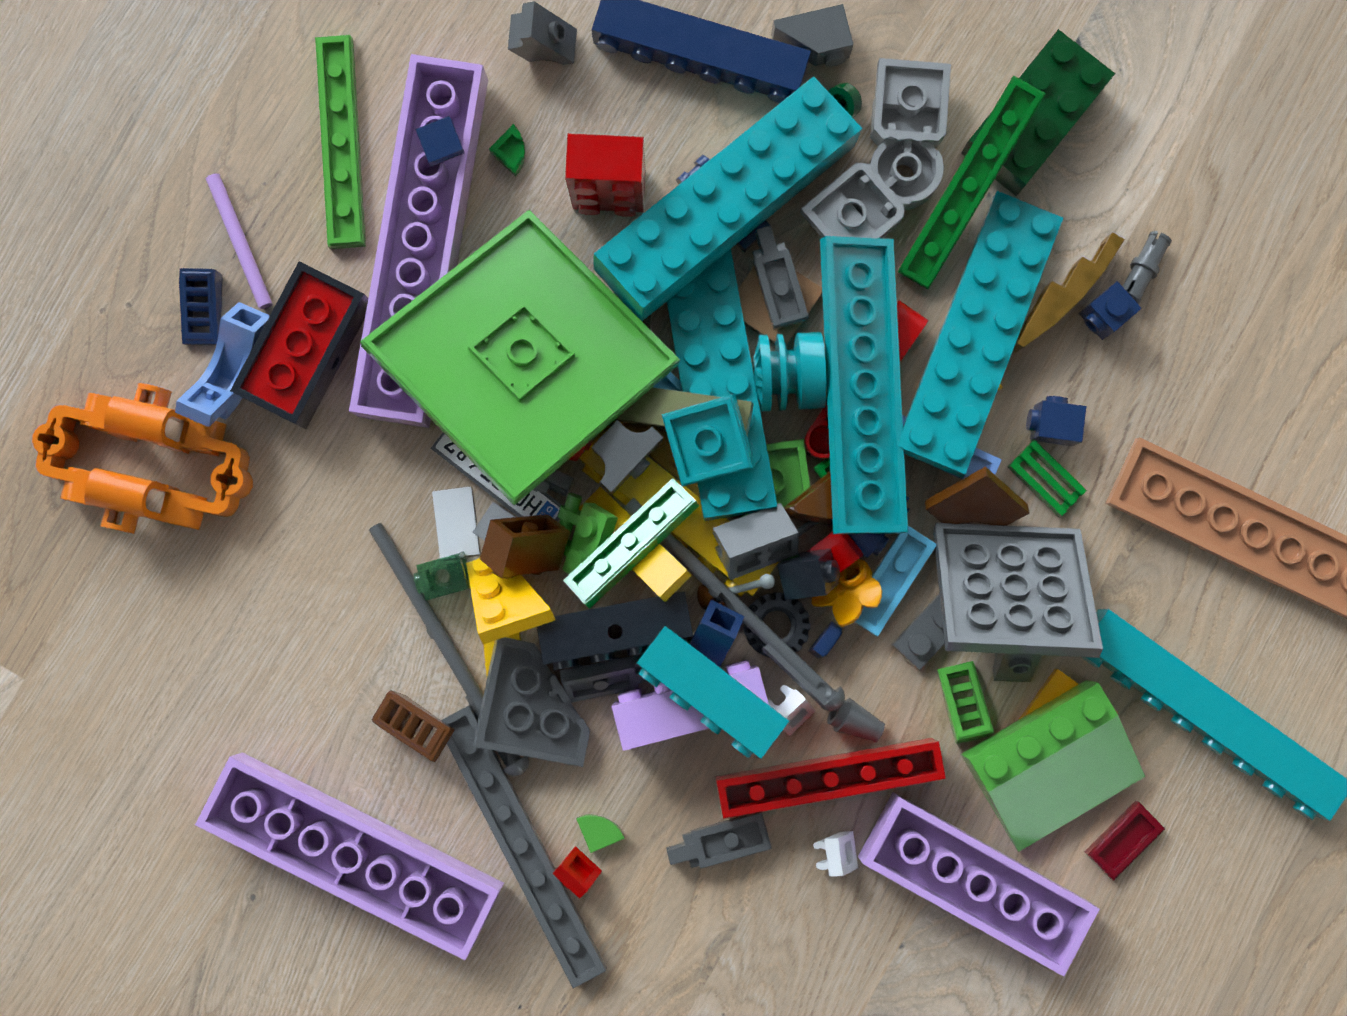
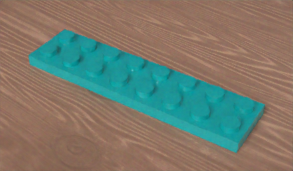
M996 191L904 421L903 431L898 445H896L904 449V454L961 478L966 475L1063 217Z
M825 236L820 239L833 534L908 532L904 449L896 446L903 431L894 239Z
M730 249L667 301L675 354L680 359L678 372L682 392L717 397L735 394L737 400L751 401L754 404L748 442L755 467L697 483L704 521L752 514L764 509L777 508Z

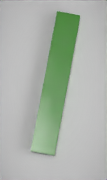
M351 35L315 37L327 245L330 249L366 247L353 38Z

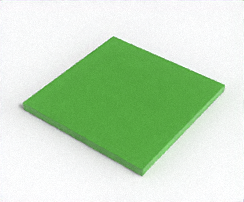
M530 210L526 211L360 341L361 347L513 505L523 499L675 369L680 362V359Z

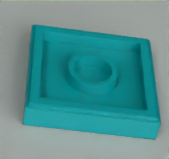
M735 394L661 414L682 487L755 467Z

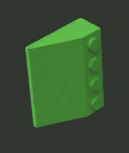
M1085 680L960 754L1018 852L1145 777L1117 712L1100 684Z

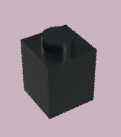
M831 549L800 552L798 555L782 560L777 564L785 600L825 596L839 584L840 568L838 562L833 560Z

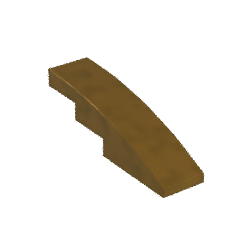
M1112 232L1101 242L1091 261L1081 257L1072 265L1062 285L1051 281L1043 288L1021 328L1013 349L1015 354L1054 326L1086 295L1105 272L1124 242V238Z

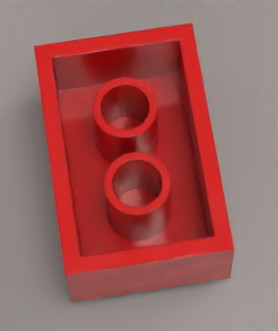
M567 133L565 180L572 208L579 210V213L584 215H598L600 211H614V214L617 216L632 217L636 215V212L644 213L646 177L644 137Z

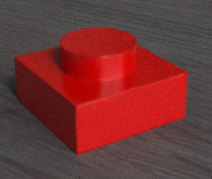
M575 846L552 874L580 899L590 889L602 870Z

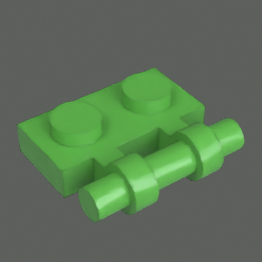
M568 493L565 505L560 506L557 515L560 518L559 523L567 528L570 534L573 525L576 526L572 541L568 537L563 556L567 557L562 570L568 574L575 570L613 534L618 519L617 516L595 503L584 502L582 510H579L582 497L575 493Z

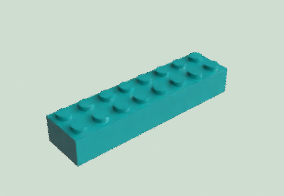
M813 76L598 249L593 255V269L621 301L643 321L852 150L857 143L862 127Z

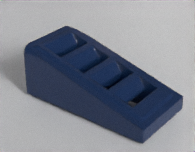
M179 269L182 344L217 345L222 309L223 275L215 269ZM195 282H207L208 287H194ZM194 297H208V303L194 302ZM193 312H209V318H193ZM193 326H210V333H193Z

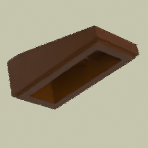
M393 690L386 694L372 718V722L432 762L437 761L454 732L453 728L411 698ZM410 712H411L412 715L410 716V718H409V720L407 721L406 725H405L404 728L402 729V726H403L404 722L406 721L407 717L409 716V714H410ZM424 720V723L418 731L417 735L413 737L421 722ZM433 727H435L437 730L427 746L424 745Z

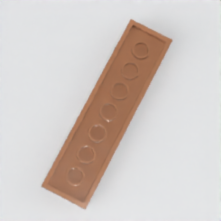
M1140 437L1134 440L1105 504L1347 619L1346 535Z

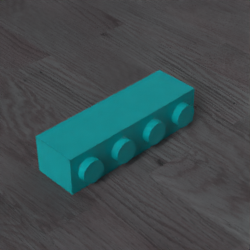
M664 626L637 662L642 667L638 673L656 688L662 682L673 691L669 697L686 711L693 706L704 716L700 721L717 735H719L722 729L734 738L731 745L747 758H750L754 753L762 759L789 723L787 718L666 626Z

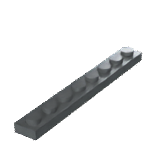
M468 705L442 719L441 721L454 729L447 745L572 988L574 989L605 972L607 967L565 886L552 874L556 868L512 783L503 771L504 768L494 750L473 746L478 718L472 706Z

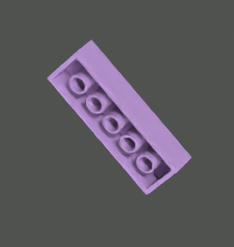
M892 792L858 855L860 861L867 867L1062 976H1065L1100 910L1086 899Z

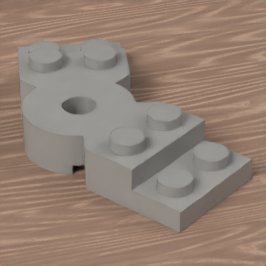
M879 58L870 138L878 147L870 163H855L802 207L800 211L802 216L822 238L825 236L883 239L900 224L904 217V210L917 208L931 198L940 184L944 170L942 155L935 148L941 144L946 135L951 64ZM897 166H909L914 176H901L897 171Z

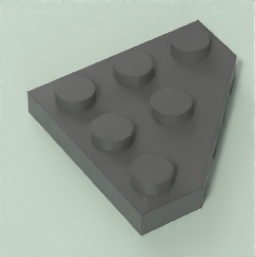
M507 637L495 640L473 746L583 767L590 729L575 710L569 696L556 676L552 674L547 664H543L542 654L535 643Z

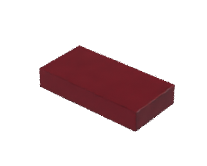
M1135 800L1084 852L1114 881L1165 828L1140 802Z

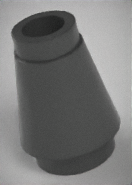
M851 698L846 699L838 710L830 711L827 718V723L833 726L835 732L871 740L875 743L881 738L885 728L884 722L880 721Z

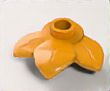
M858 559L840 572L839 584L829 594L812 597L811 604L815 607L832 606L835 620L841 627L852 624L859 618L863 607H878L882 598V587L876 579L872 578V570L865 561Z

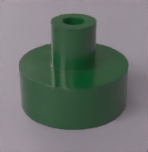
M839 83L828 90L852 118L860 112L862 107L861 95L853 85Z

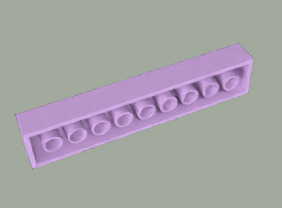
M415 54L410 56L361 340L457 266L488 85V78L483 65ZM450 116L465 153L430 166L415 129ZM360 344L349 412L361 418L429 428L431 419Z

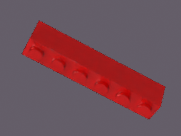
M933 738L715 776L723 819L946 779L939 741Z

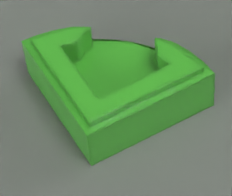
M586 814L576 818L590 853L625 838L620 827L605 817Z

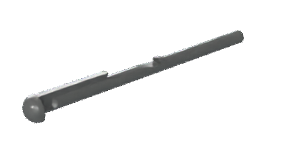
M633 498L624 509L632 516L642 505ZM670 533L660 543L708 589L714 599L719 597L729 609L745 616L743 623L766 644L762 650L809 694L822 709L836 711L842 707L845 702V692L840 686L834 690L678 539Z
M382 523L374 525L369 529V532L424 622L428 635L431 639H434L467 695L465 698L479 719L484 694ZM497 751L506 765V768L503 769L506 774L520 776L528 769L529 757L524 756L521 758L520 755Z

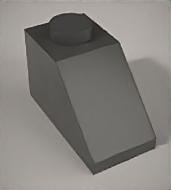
M843 4L773 20L772 39L810 50L808 62L814 66L825 64L826 67H834L850 58L854 44Z

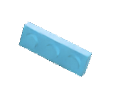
M908 526V532L899 533L872 574V578L876 579L882 587L881 601L876 608L863 607L862 614L855 623L873 635L878 636L936 547V543Z

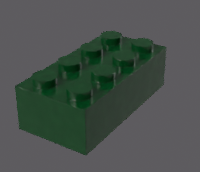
M1059 29L1019 77V79L1046 94L995 178L998 183L1016 197L1116 74ZM988 117L968 140L961 154L966 156Z

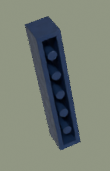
M601 0L591 29L593 44H597L598 48L605 52L617 53L620 51L630 54L633 59L647 64L654 61L664 64L667 69L675 73L691 72L699 75L702 80L709 83L718 84L720 81L734 85L733 87L742 93L752 94L755 91L768 95V98L776 103H781L801 87L811 53L810 50L641 0Z

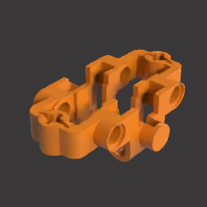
M138 383L134 400L118 396L109 397L88 393L84 409L66 405L55 406L51 409L47 422L40 425L32 436L33 446L38 451L36 459L37 471L44 476L64 481L60 499L104 509L100 526L135 534L140 516L200 530L204 513L220 517L232 516L238 509L240 499L249 495L253 488V479L248 472L250 463L248 452L233 443L223 441L227 425L215 421L210 427H207L175 413V409L168 408L172 392L149 384ZM153 394H154V395H155L154 402H153V404H150V403H151L152 396H153ZM169 418L183 423L179 442L171 440L165 435V426ZM76 422H80V425L107 432V434L119 439L137 442L140 439L181 453L189 454L190 451L217 457H219V454L226 455L224 463L218 465L211 474L210 482L212 488L216 491L214 502H208V498L181 492L179 488L157 481L94 468L92 471L68 467V470L63 469L65 461L72 458L79 449V439L73 432ZM54 439H59L58 445L53 444ZM228 478H238L236 485H227ZM151 489L165 493L160 513L150 511L146 507V498ZM121 512H124L122 523L118 525Z

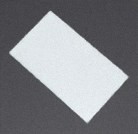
M471 486L433 491L432 496L440 559L480 554L478 536L472 533L476 527Z

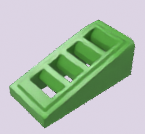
M970 661L937 669L955 743L960 744L991 736L994 730L974 662ZM968 675L970 682L950 686V679ZM972 690L973 696L958 700L953 698V694ZM976 705L977 711L958 715L957 709ZM974 720L980 721L981 726L962 729V723Z

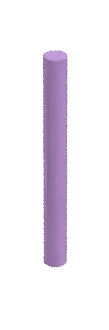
M211 174L206 177V181L258 308L266 309L273 305L220 174Z

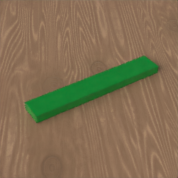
M1013 75L897 271L898 273L929 290L1046 93Z

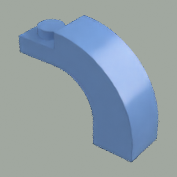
M238 302L221 318L218 341L212 359L200 379L176 401L175 413L207 427H210L219 417L226 420L242 400V397L230 390L270 315Z

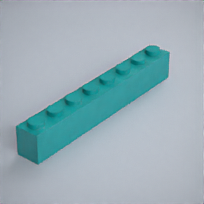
M1110 609L1097 610L1096 614L1103 650L1099 658L1082 657L1085 661L1097 668L1102 664L1113 672L1110 676L1113 681L1128 690L1131 687L1137 689L1143 694L1140 699L1157 711H1160L1162 708L1173 715L1171 722L1188 733L1194 730L1204 737L1201 743L1213 752L1221 755L1224 751L1234 759L1231 764L1250 777L1253 773L1264 780L1262 787L1281 799L1284 795L1295 802L1292 808L1310 820L1318 817L1331 821L1347 797L1346 777Z

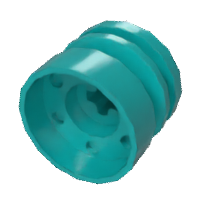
M821 332L797 333L793 350H787L783 334H777L775 351H770L768 334L758 335L757 347L753 356L755 392L757 391L761 412L771 411L772 395H777L779 411L786 410L788 394H795L799 410L825 408L826 361Z

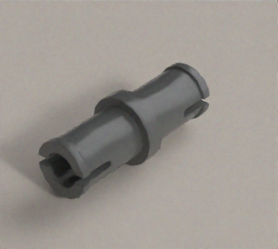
M1151 231L1139 256L1133 258L1130 264L1131 271L1123 288L1138 304L1141 302V298L1151 279L1157 277L1160 271L1158 265L1172 242L1171 238L1162 232L1159 238L1156 239L1158 231Z

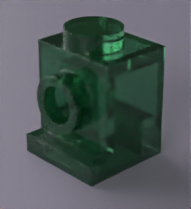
M462 551L416 565L417 572L414 573L415 586L419 594L424 593L426 601L470 588L465 552ZM440 569L448 571L450 576L448 582L439 580L438 572Z

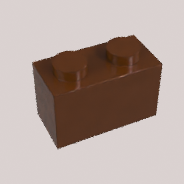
M548 514L491 519L480 560L491 568L496 576L506 579L517 575H540L542 572L556 571L560 568L570 531Z

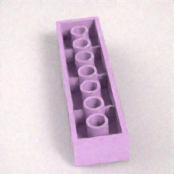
M243 752L229 757L195 824L463 960H466L504 885L503 882Z

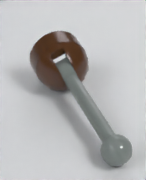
M764 574L760 580L730 587L729 589L734 594L759 587L770 589L773 587L775 580L772 575ZM701 584L697 591V598L700 606L706 611L713 597L708 589ZM719 597L715 599V602L723 606L726 605Z

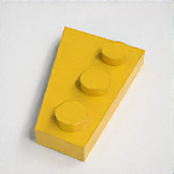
M480 557L466 563L477 630L482 644L555 621L550 607L522 575H517L510 579L498 577L492 572L491 568L480 560Z

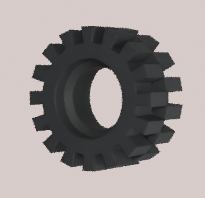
M774 592L760 596L748 607L762 621L772 611L785 613L790 619L791 628L788 635L782 640L794 652H799L803 648V644L807 642L809 638L808 633L811 630V623H809L808 618L810 616L803 607L804 605L797 599L785 600L784 593ZM744 624V634L749 645L759 654L769 657L762 650L766 644Z

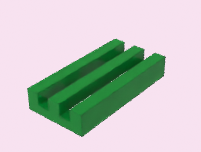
M1036 440L1031 441L1007 466L1058 517L1063 516L1067 512L1066 510L1087 491ZM1033 452L1073 492L1070 494L1029 454ZM1022 461L1064 500L1061 504L1019 465Z

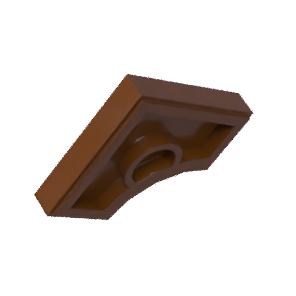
M986 466L925 500L926 510L941 523L960 524L978 522L1007 526L1030 514L1028 504Z

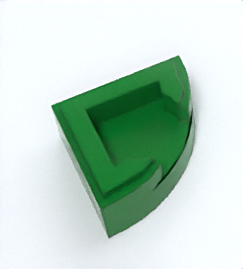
M512 124L489 148V151L516 177L524 164L525 145L521 133Z

